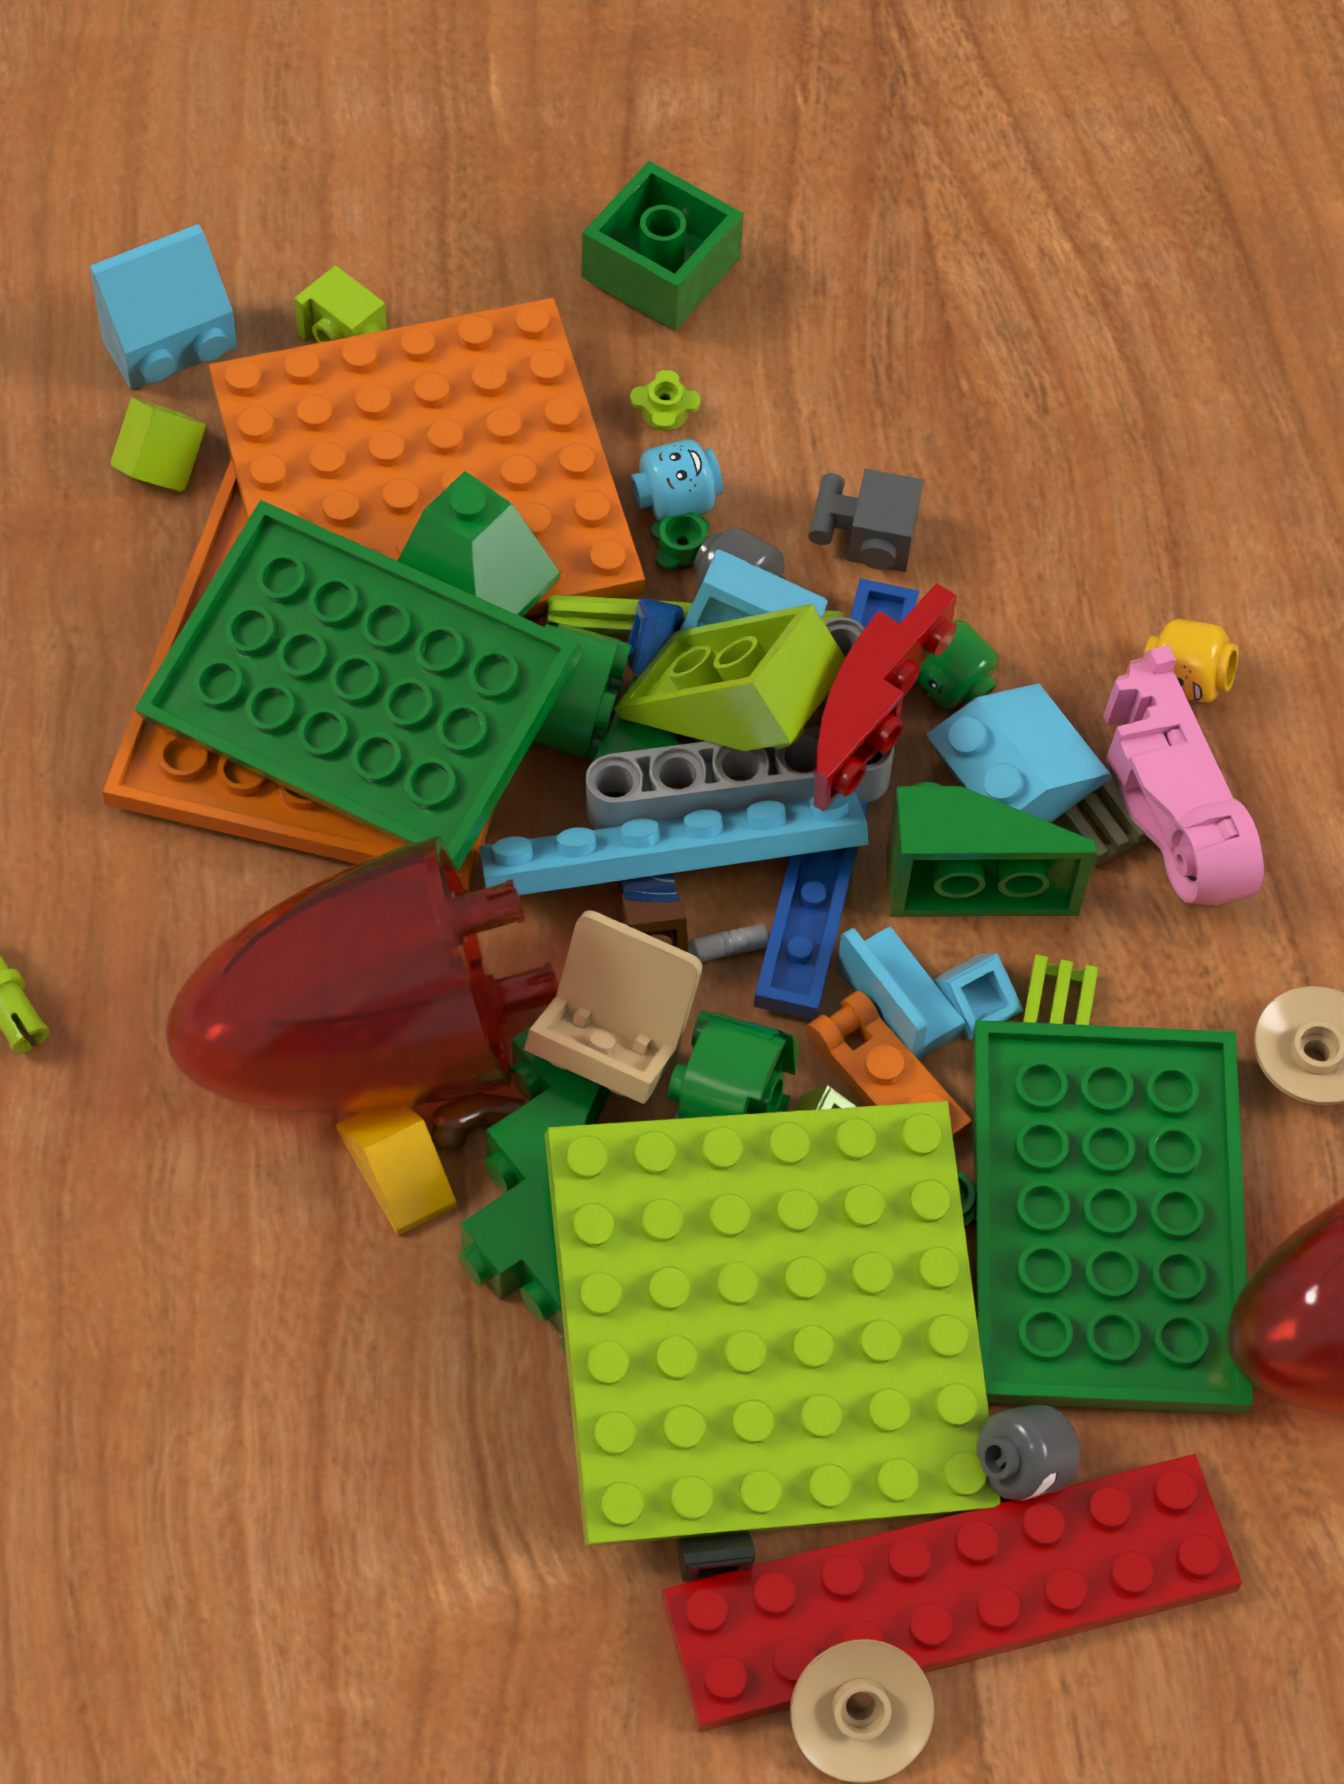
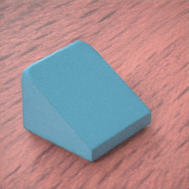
M998 953L976 955L932 979L965 1021L963 1035L966 1039L973 1038L975 1020L1006 1021L1024 1011Z

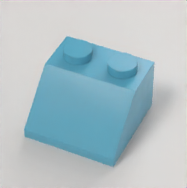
M199 224L89 266L102 341L131 390L149 383L163 381L171 374L204 361H213L226 352L237 348L233 310L204 232Z
M1039 683L976 697L926 734L940 760L960 786L1050 823L1112 778L1109 771Z

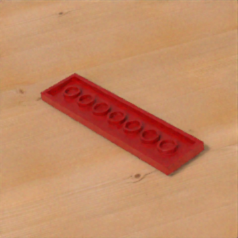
M1192 1454L1066 1486L1062 1490L1023 1501L1011 1500L1000 1503L994 1508L971 1510L751 1566L750 1570L740 1571L739 1569L662 1589V1601L698 1730L702 1732L790 1709L795 1685L804 1669L819 1654L843 1642L868 1639L888 1643L908 1654L925 1674L1238 1592L1242 1581L1197 1456Z

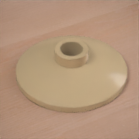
M1306 986L1289 990L1271 1001L1258 1020L1254 1034V1049L1257 1061L1263 1073L1275 1087L1298 1101L1320 1106L1344 1103V993L1341 991L1320 986ZM1316 1050L1324 1056L1325 1061L1314 1060L1307 1056L1305 1051Z
M868 1639L852 1640L825 1650L815 1657L804 1669L792 1694L790 1718L798 1746L815 1767L839 1780L867 1783L882 1780L900 1772L920 1754L931 1734L935 1706L932 1690L924 1672L908 1654L885 1642ZM863 1692L871 1696L870 1705L862 1712H852L846 1708L848 1699L855 1693Z

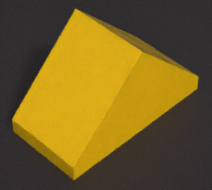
M396 1096L336 1124L339 1135L397 1236L457 1207L455 1196L424 1119Z

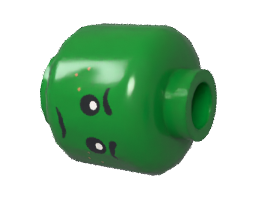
M963 620L953 621V623L957 624V631L951 643L940 656L936 657L930 654L920 666L921 670L915 682L938 707L946 710L954 709L962 703L967 705L976 697L989 695L998 685L991 677L999 663L998 653L968 622Z

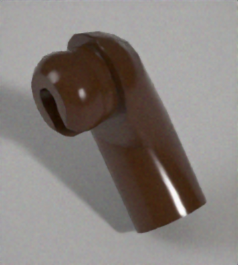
M481 1092L464 1094L435 1109L430 1118V1123L434 1124L431 1132L432 1142L438 1148L459 1150L466 1142L467 1129L478 1125L491 1127L525 1104V1100Z

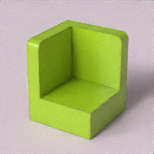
M131 397L111 458V466L131 478L182 492L187 487L207 425L183 412Z

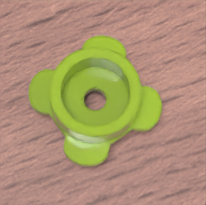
M672 370L659 371L656 374L655 380L645 387H635L630 394L631 405L634 408L641 409L642 417L646 424L660 431H670L682 426L688 417V413H694L699 409L701 401L700 395L696 391L687 390L679 382V375Z

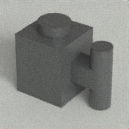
M865 469L859 497L856 498L842 495L845 480L841 476L833 473L823 475L808 535L810 541L818 545H827L832 541L835 528L851 531L847 561L862 563L878 570L893 569L906 572L924 480Z

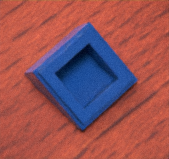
M641 598V601H638L628 643L632 644L628 663L633 674L641 675L675 631L680 630L684 614L681 606Z

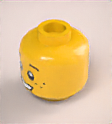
M1177 618L1165 625L1160 636L1151 635L1149 637L1144 653L1153 648L1170 646L1176 659L1173 671L1188 701L1210 703L1216 699L1221 691L1228 692L1231 689L1238 665V645L1230 643L1228 633L1224 628L1214 624Z

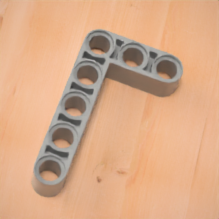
M837 617L824 622L845 657L861 632L865 629L859 622L850 618ZM827 700L817 707L820 722H822ZM821 727L805 729L804 734L795 743L783 749L767 747L741 751L706 741L601 756L591 763L586 772L587 819L595 829L622 826L625 822L638 818L659 821L685 817L688 813L701 809L721 812L748 808L751 804L763 800H774L783 803L811 799L814 796V773ZM894 745L885 754L877 751L869 760L873 764L867 765L861 782L853 791L856 792L860 804L877 800L885 794L890 782ZM806 768L812 772L798 773L792 769ZM744 776L750 780L735 781L729 777ZM682 784L687 786V788L672 789L667 787V785ZM608 792H620L625 795L618 798L605 796L603 794Z

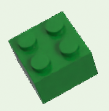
M648 160L582 232L581 277L676 331L740 259L744 213Z

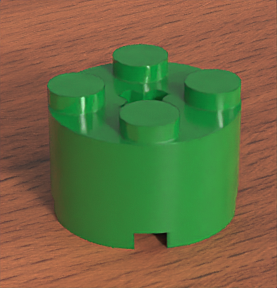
M548 620L545 628L577 641L584 653L531 744L594 761L609 729L608 725L612 712H615L614 708L618 703L624 681L623 675L632 644Z
M702 1010L695 1022L692 1033L691 1045L694 1049L688 1065L678 1063L670 1079L667 1099L669 1102L678 1104L674 1119L787 1112L791 1096L783 1093L785 1085V1075L783 1072L796 1075L799 1055L796 1035L722 1013Z

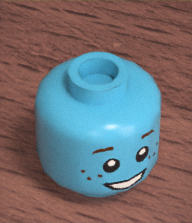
M683 439L645 450L639 462L640 473L631 475V487L638 508L640 510L649 508L653 517L659 522H662L665 517L693 512L698 516L705 515L713 508L715 496L722 495L723 493L722 476L714 452L710 448L703 450L701 445L692 439Z

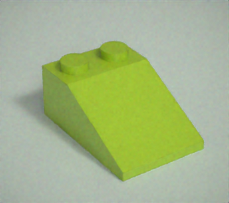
M813 604L675 631L614 710L624 720L741 751L767 747L783 749L795 743L804 734L806 722L817 707L828 699L831 687L845 656Z

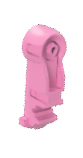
M1170 646L1150 649L1143 654V658L1131 660L1126 674L1118 676L1114 683L1103 717L1107 725H1125L1117 727L1105 763L1108 770L1113 769L1120 785L1118 790L1131 819L1160 848L1168 878L1178 897L1185 903L1214 906L1254 897L1261 890L1264 877L1263 853L1256 826L1245 806L1232 797L1173 671L1176 659Z

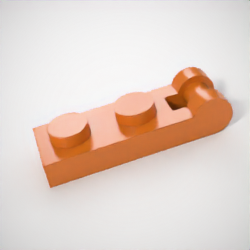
M856 990L840 1002L841 1009L832 1016L820 1015L805 1026L806 1035L812 1046L865 1106L948 1101L953 1143L970 1131L971 1118L879 1017L875 1005L865 993ZM856 1031L866 1043L853 1051L844 1041V1038Z

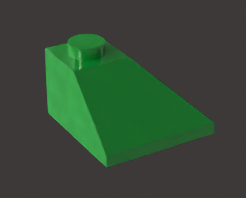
M466 471L456 478L423 510L397 560L521 617L560 580L559 570L514 505Z

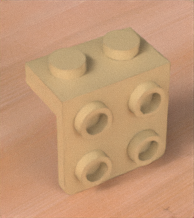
M586 911L576 922L557 995L529 1029L524 1050L549 1061L558 1068L567 1069L607 1087L615 1094L626 1096L645 1104L675 1063L701 976L702 963L696 956L598 912Z

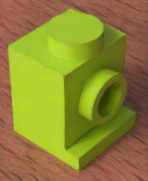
M336 265L294 298L297 335L305 341L313 335L318 343L387 330L385 302Z

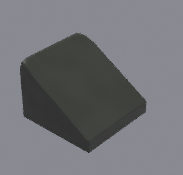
M749 1532L677 1539L682 1581H686V1583L739 1569L740 1571L750 1570L755 1562V1545Z

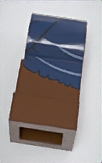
M674 873L619 881L623 924L647 935L660 934L667 936L673 941L672 946L688 952L687 918L683 902L679 901Z

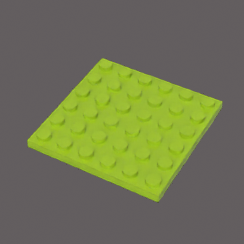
M948 1101L548 1127L545 1132L585 1547L951 1515L976 1509L994 1508L1001 1503L1000 1495L994 1492L987 1484V1475L984 1473L980 1459L977 1456L976 1445L981 1428L989 1419V1410Z

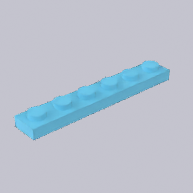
M853 792L847 797L839 794L824 812L813 805V797L811 799L783 803L774 800H763L751 804L748 808L721 812L701 809L690 812L685 817L654 821L647 818H638L627 821L622 826L596 830L576 827L564 830L559 835L533 839L518 836L507 837L492 845L479 846L487 899L490 900L869 845L867 821L856 792Z

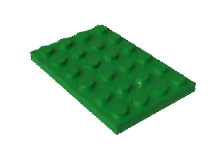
M260 500L134 710L145 721L459 870L584 652L577 641Z
M975 1020L973 1028L974 1290L987 1403L1248 1414L1253 1406L1236 1032Z

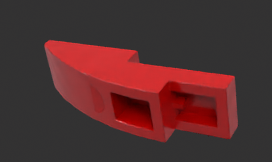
M938 583L928 591L900 624L878 611L861 632L845 657L827 699L818 740L813 805L824 812L839 794L847 797L856 789L866 772V763L877 751L885 754L893 747L904 728V721L900 719L903 697L916 682L921 670L920 666L930 654L936 657L940 656L954 638L957 631V624L953 623L957 595Z

